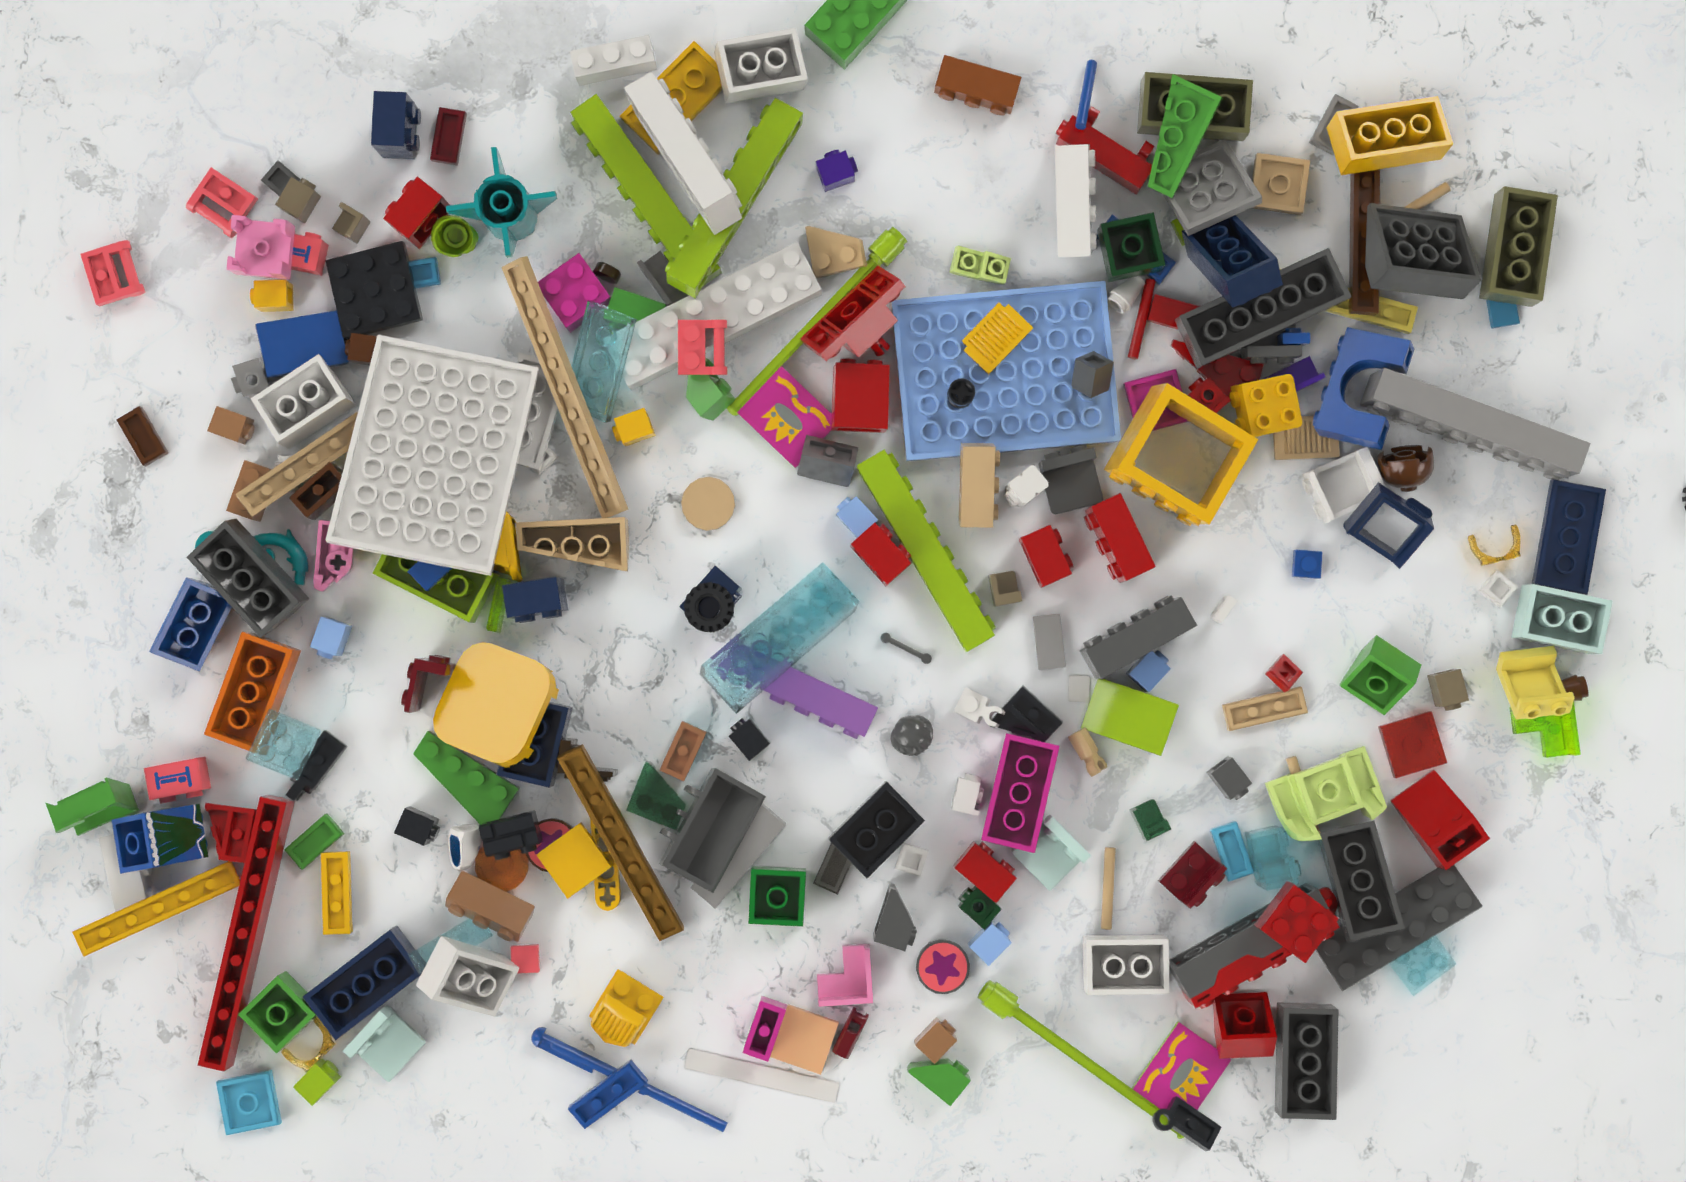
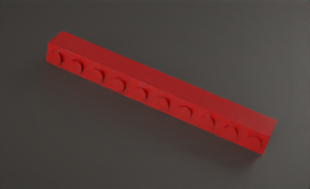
M264 795L259 798L197 1066L223 1072L234 1066L244 1020L238 1014L248 1005L294 808L295 801L274 795Z

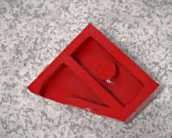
M205 803V810L209 812L212 823L210 828L212 836L216 840V851L219 860L245 863L257 810Z

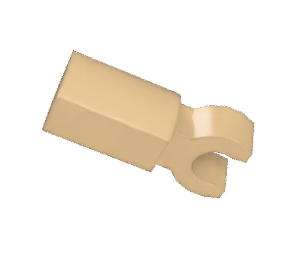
M1086 727L1068 737L1079 758L1085 761L1086 769L1091 777L1107 768L1105 760L1098 755L1097 752L1099 750Z

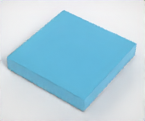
M272 1069L216 1081L226 1135L271 1127L282 1123Z

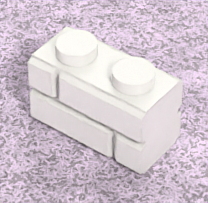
M1031 465L1005 486L1006 493L1004 497L1013 508L1016 505L1022 508L1049 486V482L1036 466Z

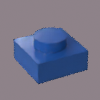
M1287 328L1285 333L1277 336V346H1305L1310 344V333H1302V328Z
M1293 550L1292 577L1320 579L1322 551Z

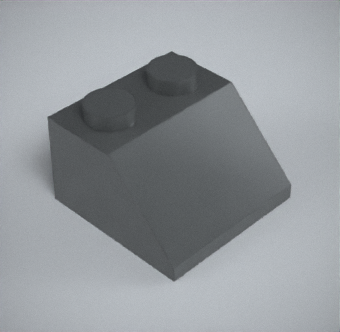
M889 883L873 932L874 942L906 951L907 945H913L917 930H915L916 927L913 924L912 917L895 884Z

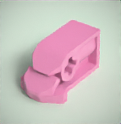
M319 520L313 583L315 589L324 592L334 581L338 583L350 572L353 565L354 548L327 543L325 539L330 521ZM340 555L341 559L346 561V565L341 566L340 570L337 571L336 567L331 565V560H336L337 556Z

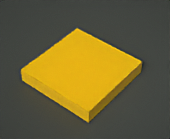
M582 822L536 854L567 899L613 867Z

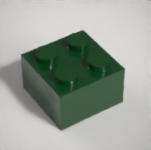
M1154 212L1099 225L1097 233L1108 282L1160 272L1164 268L1165 261Z

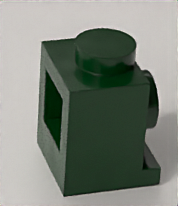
M976 886L972 889L967 887L958 898L961 901L958 907L984 930L1002 910L997 903ZM982 902L983 909L975 911L973 909L974 903Z

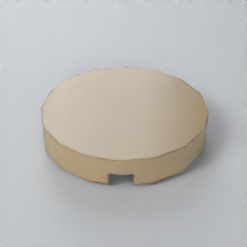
M713 477L699 478L690 483L684 491L681 501L682 512L687 521L696 528L705 531L721 528L731 519L735 509L734 495L729 486L720 479Z

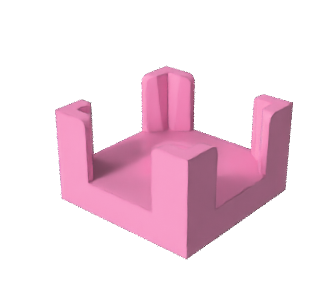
M232 215L231 229L237 232L235 258L228 256L227 270L236 275L290 280L295 226L283 219H273V222L254 221L246 216Z

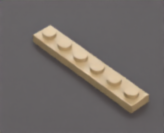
M358 411L236 493L235 496L250 516H254L310 478L328 462H333L348 452Z

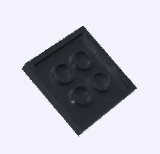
M399 241L325 260L344 339H350L351 333L366 335L423 320L405 242Z

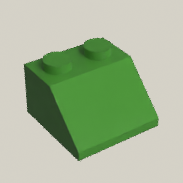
M1376 635L1361 650L1339 686L1385 715L1416 684L1422 664Z

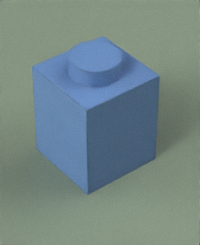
M1156 650L1142 656L1127 671L1126 675L1145 692H1150L1171 668L1167 665L1169 660L1160 651Z

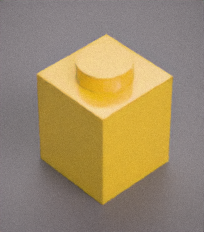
M254 280V288L250 290L251 303L254 305V308L261 312L294 311L293 284L287 280Z
M645 408L614 418L616 424L612 427L616 441H622L625 447L656 436Z

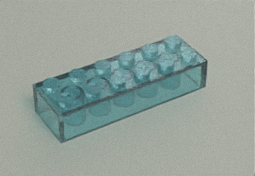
M822 562L703 663L700 675L737 714L853 614L860 601Z

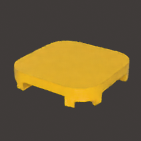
M481 642L473 644L458 659L435 710L433 724L438 738L446 744L502 767L510 768V765L517 764L524 758L528 759L534 751L529 747L551 698L557 700L559 689L556 688L555 677L552 674L553 671L534 659L492 643Z

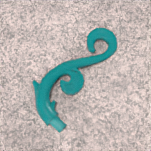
M287 529L286 535L281 533H262L253 536L261 546L275 545L287 551L290 557H287L286 560L292 564V571H295L294 582L297 585H305L306 572H309L308 558L290 529ZM207 531L201 534L196 540L195 548L199 546L213 531ZM266 548V551L275 560L274 551L271 548Z

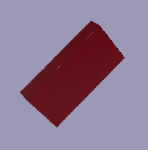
M439 107L430 156L432 162L458 166L467 117L465 111Z

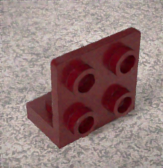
M1193 841L1161 876L1158 882L1181 903L1191 909L1193 906L1198 907L1207 897L1206 892L1212 885L1216 887L1222 882L1226 876L1224 872L1227 867L1216 861L1199 844Z

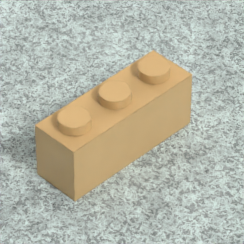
M961 443L960 527L993 528V520H998V504H994V493H999V477H995V467L1000 466V451L995 450L996 447L993 443Z

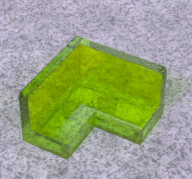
M1574 702L1570 713L1560 716H1542L1534 719L1516 720L1511 707H1509L1513 734L1540 731L1543 757L1581 755Z

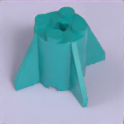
M491 147L494 175L487 177L479 189L476 190L474 202L446 206V211L448 214L482 221L496 238L503 240L505 256L510 258L513 257L517 241L526 238L534 232L538 214L557 199V193L551 191L529 194L518 180L510 175H506L497 147Z

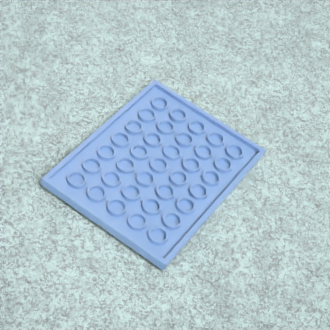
M1106 281L901 299L891 302L892 313L898 320L893 326L906 462L960 457L961 443H993L996 447L995 450L1004 453L1120 442L1121 433L1114 364L1108 391L1090 398L1071 386L1076 358L1095 351L1113 361ZM998 302L1004 307L1009 304L1033 329L988 375L963 351L967 346L962 340ZM964 378L974 385L975 396L968 407L958 409L949 403L947 392L954 380Z

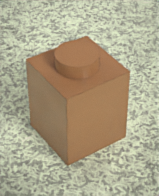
M216 406L207 431L245 445L246 441L250 440L253 436L255 429L253 425L254 419Z
M936 1017L914 1040L915 1046L935 1064L957 1042L956 1035L954 1034L957 1030L946 1019L941 1022Z

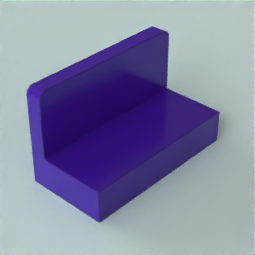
M1310 356L1263 379L1291 374L1294 378L1296 392L1319 382L1326 376L1324 372L1318 374Z

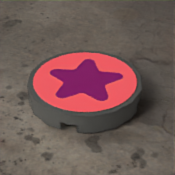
M938 939L929 942L921 949L917 957L916 972L919 981L926 989L936 994H949L957 991L965 984L969 976L970 963L966 952L959 944L950 940Z

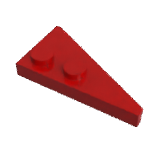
M1173 339L1170 346L1183 360H1187L1197 369L1185 342ZM1227 355L1197 369V372L1204 379L1210 377L1221 391L1230 398L1231 386L1260 380L1264 364H1250L1249 360Z

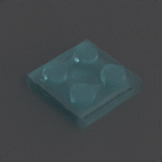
M269 708L246 759L298 780L321 730Z

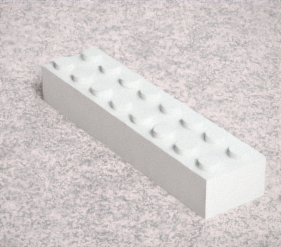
M797 241L701 289L696 299L689 295L605 337L604 340L627 386L632 391L678 368V320H727V328L724 329L726 344L821 296L822 289ZM705 329L706 354L714 350V329Z

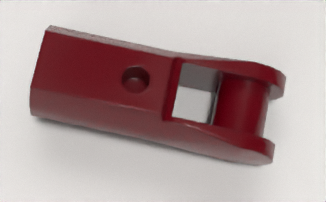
M855 1007L852 1008L832 1049L833 1053L845 1059H849L869 1017L867 1013L863 1015L857 1012ZM851 1021L860 1025L857 1031L849 1028Z

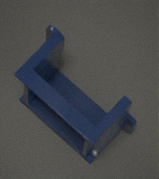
M1379 482L1343 523V527L1348 535L1350 534L1393 562L1399 569L1434 530L1431 518L1432 510L1414 498L1403 499ZM1383 503H1386L1418 524L1397 551L1363 528Z

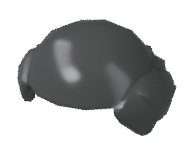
M920 715L901 718L891 733L892 746L899 753L908 756H917L923 753L932 743L933 728L931 722Z

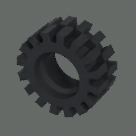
M712 582L701 583L693 587L690 593L687 594L684 603V614L688 622L695 629L711 633L722 630L730 623L734 615L735 605L731 594L723 586ZM705 597H714L720 604V611L713 618H705L699 612V603Z

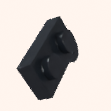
M1177 1096L1172 1098L1167 1109L1157 1110L1152 1118L1157 1130L1168 1131L1173 1129L1204 1151L1211 1150L1222 1128ZM1161 1115L1167 1117L1168 1122L1166 1125L1160 1123Z

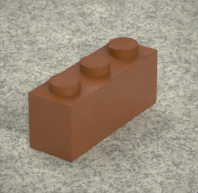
M944 55L934 93L939 94L940 98L947 101L958 99L964 101L966 106L972 108L982 106L989 108L990 112L996 115H1011L1022 77Z

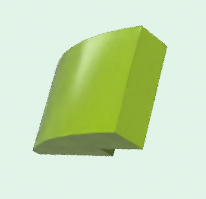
M1097 679L1080 728L1086 727L1090 732L1162 756L1179 705L1105 679Z

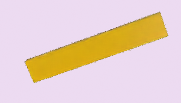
M227 861L74 930L72 933L83 957L238 887L240 878L233 863Z

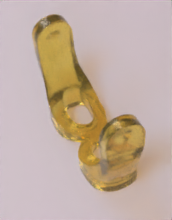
M1516 524L1511 525L1513 545L1510 551L1503 557H1492L1484 554L1478 548L1475 536H1468L1470 549L1480 561L1481 566L1521 557L1520 532Z
M318 1017L313 1021L323 1034V1043L316 1057L311 1060H299L288 1049L284 1048L281 1051L282 1055L289 1062L302 1068L305 1072H308L316 1062L336 1045L332 1040L331 1034Z

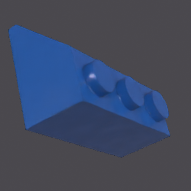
M186 577L149 652L200 672L232 607L211 584Z

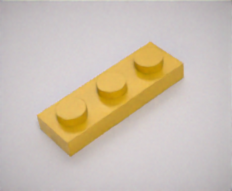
M350 851L322 852L323 935L351 934L353 932Z

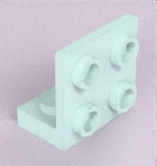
M1050 814L1042 821L1035 853L1019 849L1012 851L1013 855L1048 890H1052L1080 861L1085 863L1091 857Z
M386 1005L348 1044L343 1052L350 1059L358 1054L387 1082H390L426 1041Z

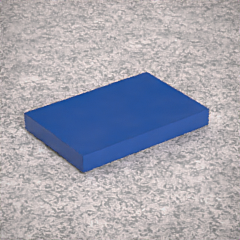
M337 310L255 324L267 378L287 375L318 354L321 355L329 367L349 363V360H347L348 356L345 355V343Z

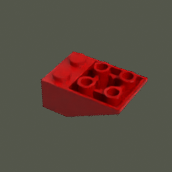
M1432 770L1390 800L1438 868L1449 869L1490 840V837L1476 817L1435 770Z

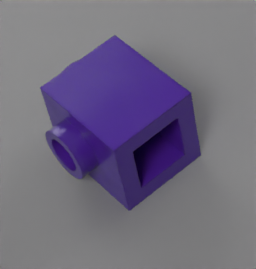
M839 150L830 151L824 155L823 159L815 161L816 170L825 192L855 182L854 173L858 172L857 165L853 156L848 158L846 150L839 152Z

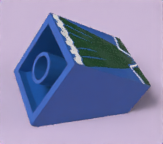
M200 803L111 820L120 874L208 857V844L205 839Z

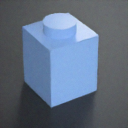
M857 496L852 500L850 497H847L837 506L840 511L836 516L856 538L873 523L878 522V519Z
M321 616L310 647L318 650L317 655L324 658L332 659L333 655L342 656L352 625Z
M991 921L985 930L982 928L968 942V945L990 966L1012 942L1008 938L1010 932L1000 922L995 925Z

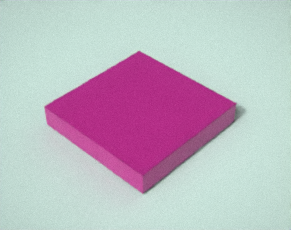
M1176 369L1123 384L1132 418H1134L1151 386L1168 383L1182 392ZM1165 408L1152 431L1189 421L1170 409Z

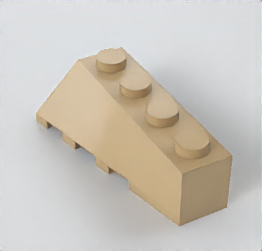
M625 517L516 522L517 550L628 572L629 526L628 519Z

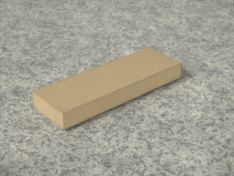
M1302 687L1291 688L1285 693L1278 691L1222 705L1228 731L1308 713Z

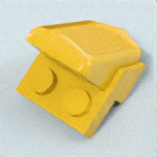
M506 511L493 570L511 576L514 581L522 582L519 550H517L516 521Z
M617 969L589 1015L592 1018L591 1027L605 1043L621 1047H627L631 1043L635 1045L664 997Z

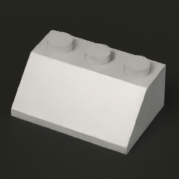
M319 354L251 398L276 441L288 450L356 406L342 382Z

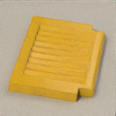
M998 302L962 340L967 346L963 351L989 375L1027 336L1033 327L1009 304L1004 307Z

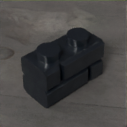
M535 810L479 825L486 857L494 856L495 860L510 857V851L518 849L521 850V854L537 850L536 845L543 842Z

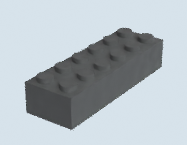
M1330 249L1322 250L1281 269L1282 286L1253 298L1245 304L1232 308L1222 296L1175 319L1196 368L1199 369L1350 299L1351 294Z

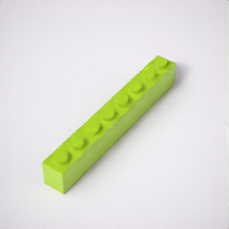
M595 94L570 112L574 119L570 123L579 136L584 134L589 142L586 146L595 158L598 155L602 158L605 164L601 167L610 179L615 177L619 182L620 186L617 189L624 200L631 199L636 206L632 210L639 221L642 223L646 220L651 227L648 233L656 244L660 242L666 249L663 254L668 262L672 257L676 259L680 252L679 245L686 235L690 236L693 229L599 96ZM716 264L704 286L722 274L718 264Z
M774 98L771 105H765L760 114V123L757 127L753 126L747 135L746 140L748 142L744 149L740 147L733 158L734 165L731 170L726 169L723 173L725 179L729 178L736 188V195L742 204L739 208L742 219L714 235L699 213L692 225L694 230L690 236L686 235L679 245L680 252L676 259L672 257L665 268L667 283L695 299L802 125L803 112L777 98Z
M884 449L858 464L856 469L900 543L911 554L910 559L963 649L965 652H968L995 636L992 630L996 629V626L988 614L983 616L979 609L982 605L975 591L970 593L965 585L968 582L967 577L961 568L956 570L951 562L955 559L947 545L942 547L938 540V537L941 536L934 522L930 524L924 517L927 511L920 499L914 500L910 493L913 490L911 483L906 476L901 478L896 469L900 466L892 452L887 454Z

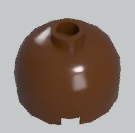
M1422 445L1391 448L1392 454L1384 455V451H1382L1377 456L1380 474L1384 481L1393 487L1400 488L1403 492L1416 490L1417 486L1429 479L1434 469L1433 450L1428 447L1427 451H1423Z

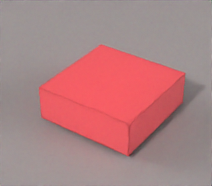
M539 944L511 946V961L519 967L517 974L540 972Z

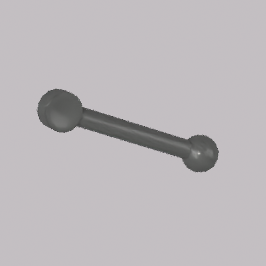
M883 633L880 637L883 643L889 642L920 658L924 664H929L932 660L930 654H922L891 638L889 633Z

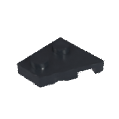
M1024 685L1001 708L1005 711V714L1002 715L997 712L992 718L993 722L999 724L998 728L1011 731V733L1020 736H1028L1041 742H1045L1063 723L1055 713Z

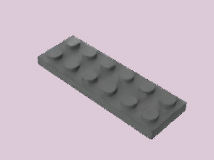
M1455 865L1447 870L1436 868L1395 893L1405 929L1347 943L1343 927L1340 926V928L1334 931V936L1320 943L1315 951L1342 992L1482 908L1483 905Z

